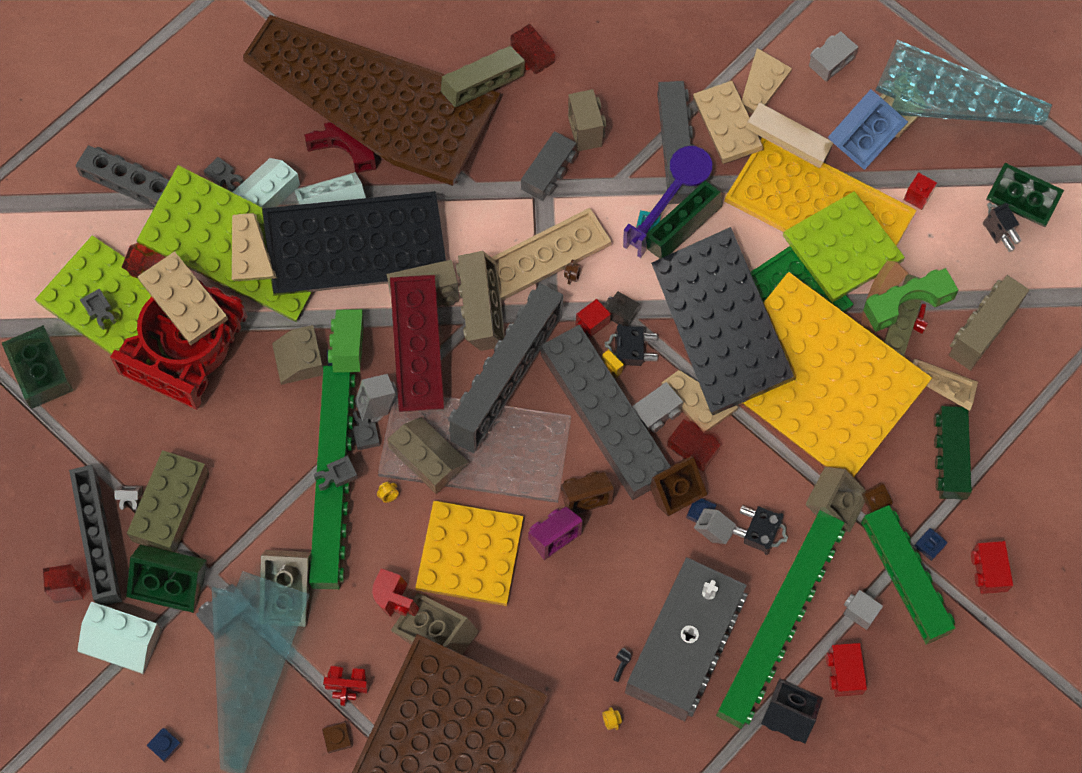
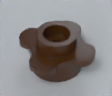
M573 259L570 265H566L564 277L568 279L569 285L572 281H578L581 271V265L574 264L575 260Z

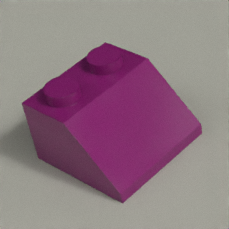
M566 506L561 510L559 508L555 509L548 515L547 520L542 523L539 521L530 527L528 540L543 560H546L581 535L583 521Z

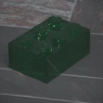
M44 325L2 342L24 399L31 409L73 391L52 339Z

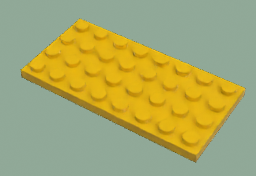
M763 137L760 140L763 150L751 154L724 199V202L784 232L855 191L896 246L917 211L824 162L818 168Z

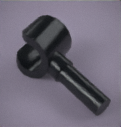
M622 648L616 656L621 663L613 679L615 682H619L623 670L632 658L631 653L625 648Z

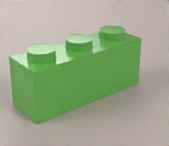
M336 310L335 319H331V332H334V334H330V347H332V350H328V363H332L333 372H360L364 330L363 310Z

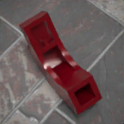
M324 123V131L316 130L304 134L308 152L326 148H339L351 156L356 173L376 170L373 151L333 123Z

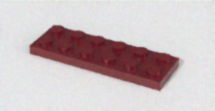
M435 275L390 277L399 412L443 410L444 401Z

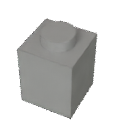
M704 509L694 529L712 543L726 544L731 538L736 524L719 510Z
M859 590L856 596L851 594L844 603L847 609L843 614L867 630L883 605Z

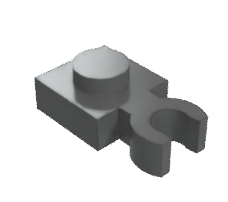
M219 157L204 170L205 176L220 187L226 183L228 190L231 192L235 190V187L232 185L233 182L243 183L242 178L234 174V168Z
M100 289L80 299L91 319L97 318V322L102 330L106 329L103 324L104 320L110 319L113 324L116 323L113 314L107 312L112 308Z
M353 412L354 422L359 425L353 427L357 450L380 446L375 422L369 423L370 419L362 421L361 418H358L357 412Z
M348 456L328 464L327 468L329 471H318L314 474L315 480L325 479L324 483L318 485L320 491L326 490L330 483L334 482L336 487H339L358 478Z

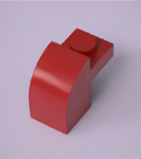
M381 568L374 581L372 593L375 602L384 613L392 617L394 611L403 616H406L407 613L416 616L419 607L412 599L402 596L408 585L403 577Z

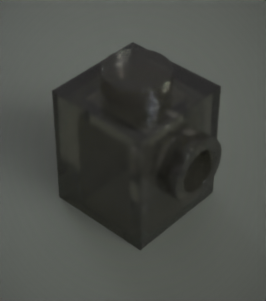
M617 291L614 297L610 296L604 307L611 314L610 320L622 326H630L639 313L640 304Z

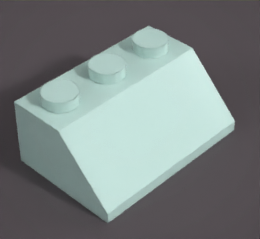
M269 158L232 193L262 208L278 207L300 186L298 173L283 160Z
M356 172L294 190L299 205L366 198L362 183Z
M91 602L82 621L77 651L144 674L162 630L157 623Z

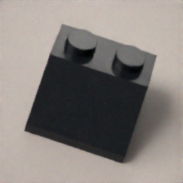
M779 679L761 724L771 731L780 732L794 741L806 744L816 722L823 698Z

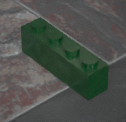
M705 180L646 234L647 249L659 259L671 254L722 207L721 192Z
M941 406L938 413L934 414V427H937L934 446L938 448V456L935 458V469H939V477L936 478V491H939V499L967 500L972 493L969 410L964 407Z

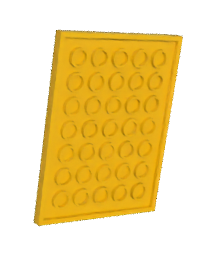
M788 272L765 300L764 305L796 380L747 400L742 404L824 467L846 469L854 478L930 383L932 377Z

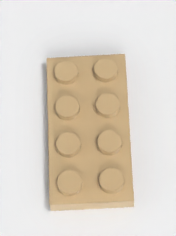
M733 81L693 94L694 102L722 164L763 150L758 135L745 128L750 118Z
M175 251L138 276L141 284L190 345L228 320L226 314Z

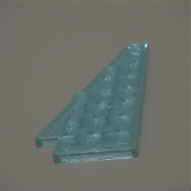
M898 39L875 91L894 98L891 107L904 116L1044 125L1052 107L1050 103Z
M242 571L234 593L215 586L212 587L220 770L229 773H245L310 595Z

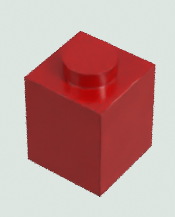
M918 172L903 200L922 210L933 194L937 182Z
M595 299L576 314V326L580 325L584 333L591 338L610 323L611 314L598 299Z

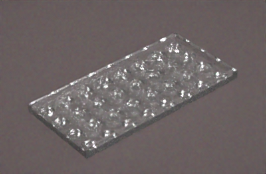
M396 390L385 434L378 470L379 477L424 483L389 449L387 441L403 424L422 417L469 462L446 485L447 487L558 503L571 415L504 406L475 453H472L450 441V422L448 418L453 409H458L461 399L443 397V410L399 412Z

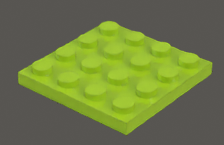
M855 191L787 229L782 235L832 303L877 277L887 261L901 263L905 258Z

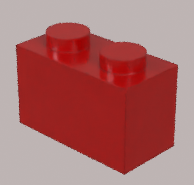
M1006 542L978 543L973 551H971V562L976 566L975 584L980 588V594L1008 592L1014 585Z
M860 643L832 645L828 651L829 653H826L827 667H831L832 676H829L830 690H834L835 697L863 695L867 690Z

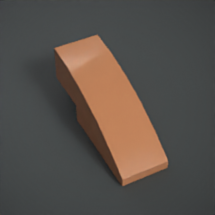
M887 261L875 278L867 299L874 294H884L890 288L898 286L908 275V272L899 263ZM863 311L861 325L864 328L873 329Z

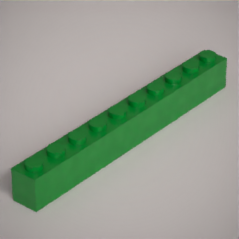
M323 366L317 472L329 471L327 468L328 464L347 456L348 451H352V437H349V430H353V416H350V408L354 409L355 397L351 395V388L356 386V375L352 374V372H333V366ZM324 478L316 480L309 583L312 589H340V582H344L345 575L344 568H341V560H345L346 546H342V539L347 537V524H343L344 516H348V502H345V494H349L350 482L336 487L333 482L330 483L326 490L320 491L318 485L325 482Z
M819 510L716 714L717 717L742 729L745 723L750 724L755 714L752 708L755 702L760 704L766 692L762 690L765 682L770 684L776 672L772 667L775 661L781 662L786 652L782 647L785 641L791 642L796 632L792 627L795 621L801 622L806 612L802 607L805 601L811 602L816 592L812 587L815 581L821 582L826 572L822 567L825 561L831 562L836 552L832 547L835 542L840 543L845 534V531L842 530L845 522Z

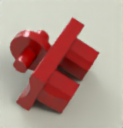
M330 666L328 676L324 677L323 685H325L327 690L341 691H333L332 698L340 699V706H346L347 700L356 701L357 697L356 693L348 692L368 693L365 669H352L351 680L342 679L344 671L342 667Z

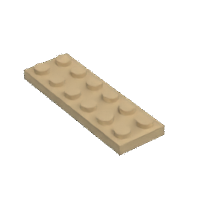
M590 208L491 257L497 264L501 301L564 270L566 265H570L572 259L575 260V264L611 246L610 238Z

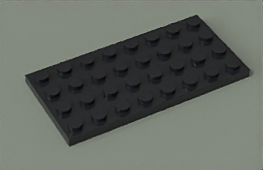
M436 191L262 208L267 252L271 259L272 269L277 277L271 279L273 296L387 284V274L446 261Z
M731 227L651 263L712 415L796 380Z

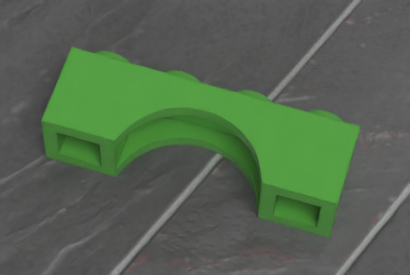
M946 268L940 271L936 269L929 272L923 278L911 279L906 285L901 287L894 286L884 294L870 296L865 303L863 311L874 331L877 332L896 323L899 315L898 307L904 302L918 299L928 302L933 307H938L955 300L958 288Z

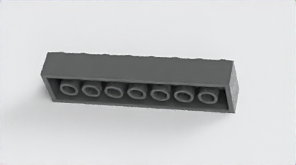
M541 283L536 290L533 289L530 292L525 307H520L516 315L517 319L514 323H510L506 329V336L503 340L497 342L494 354L485 360L483 371L480 375L476 374L472 381L471 389L469 392H464L460 400V406L457 410L453 409L448 418L450 422V441L472 453H475L539 354L541 345L546 343L562 318L563 294Z
M578 325L542 344L541 357L632 501L651 491L652 477L669 469L671 466L581 326Z

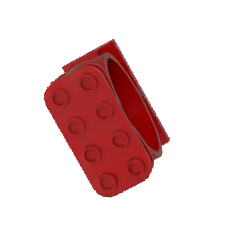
M200 280L198 281L228 318L227 321L214 329L215 339H212V334L209 332L192 345L187 340H181L183 335L172 321L166 318L168 316L151 296L140 311L137 321L138 335L126 338L119 351L114 349L110 356L118 374L195 410H198L201 405L200 398L209 384L206 376L215 371L224 361L230 343H233L235 340L234 334L239 333L241 330L240 323L245 322L248 318L241 299L236 296L229 297L216 287L209 288ZM151 335L160 339L165 354L171 359L163 357L159 351L158 341L151 339ZM148 359L151 365L145 364Z

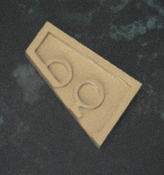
M758 48L756 49L742 98L746 111L753 114L759 103L767 106L792 71V68Z
M254 213L232 215L233 281L277 278L270 263L271 259L263 241L264 237L257 216Z
M914 359L913 364L932 377L927 387L970 411L974 402L977 381Z
M680 370L661 383L663 385L667 382L683 401L682 411L702 435L738 410V407L734 406L712 415L699 382Z

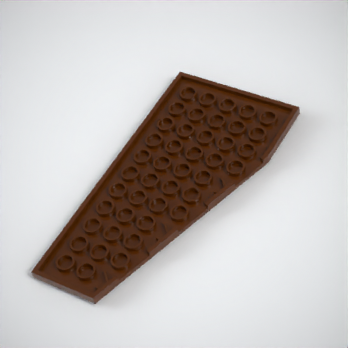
M269 15L243 55L245 63L390 164L451 186L456 182L500 99V93L490 91L454 107L441 92L442 76H445V74L273 15Z

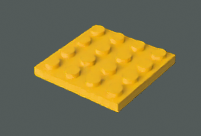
M433 501L415 589L417 591L507 606L523 516Z

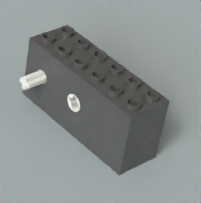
M686 557L630 675L625 694L684 722L687 716L693 717L700 701L696 696L697 694L703 695L710 679L706 674L712 675L719 659L716 653H722L729 637L725 633H731L738 617L735 611L740 613L748 595L744 592L747 585Z

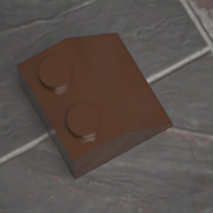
M692 456L657 474L651 480L650 489L656 505L667 516L708 495Z
M591 472L581 479L570 478L565 480L561 484L560 492L565 506L575 514L612 504L614 488L605 472Z

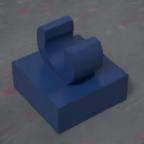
M929 528L916 542L914 547L932 561L948 542L937 532Z

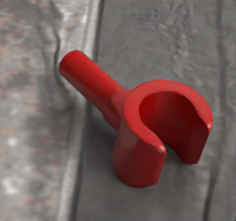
M921 304L919 315L913 326V329L923 334L928 325V322L923 320L926 304Z

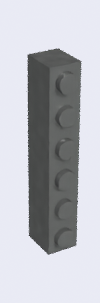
M684 81L658 82L657 97L667 190L675 180L670 172V160L673 154L682 147L694 146V144H690V138H693L692 126H688V120L691 119L690 107H686V102L689 101L688 89H684ZM682 185L669 204H680L699 185Z

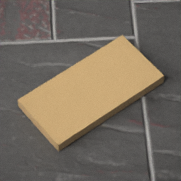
M762 103L758 104L745 126L746 129L818 168L823 164L833 145L832 141Z

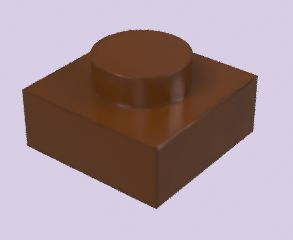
M879 483L862 493L870 513L893 504L883 483Z
M346 723L322 729L328 754L351 748Z

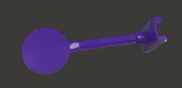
M685 146L673 154L670 160V172L675 179L641 225L635 228L628 223L625 227L623 234V247L625 249L631 244L638 249L637 256L641 258L646 252V234L681 186H697L710 177L712 160L704 149L697 146Z

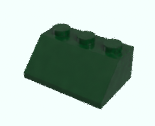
M1004 163L986 200L998 206L1008 203L1013 213L1046 227L1064 190Z
M140 544L130 557L126 597L194 613L205 580L207 560Z

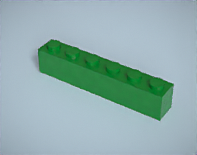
M888 505L865 515L861 524L922 639L927 645L951 634L955 629V620L951 613H947L944 608V600L941 594L935 591L931 575L928 571H924L919 553L914 551L910 545V537L905 530H902L896 511H892Z

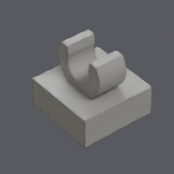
M119 486L115 490V500H120V509L125 508L126 501L132 502L134 510L138 507V499L143 495L142 486Z

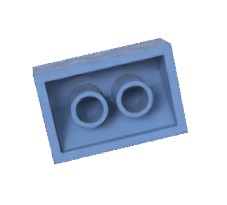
M870 89L827 138L865 170L908 121Z

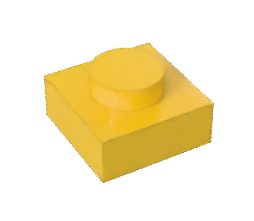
M608 349L602 354L601 359L611 375L616 379L622 374L624 364Z

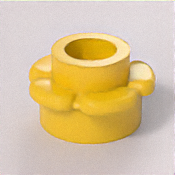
M390 482L381 484L377 491V497L382 499L384 503L392 502L399 495L396 489L398 487L397 484Z
M609 707L607 711L602 712L605 726L608 730L614 728L618 730V724L622 723L618 710L614 711L612 707Z

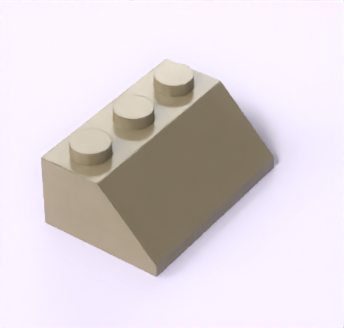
M422 417L403 424L387 439L389 449L435 494L469 464Z

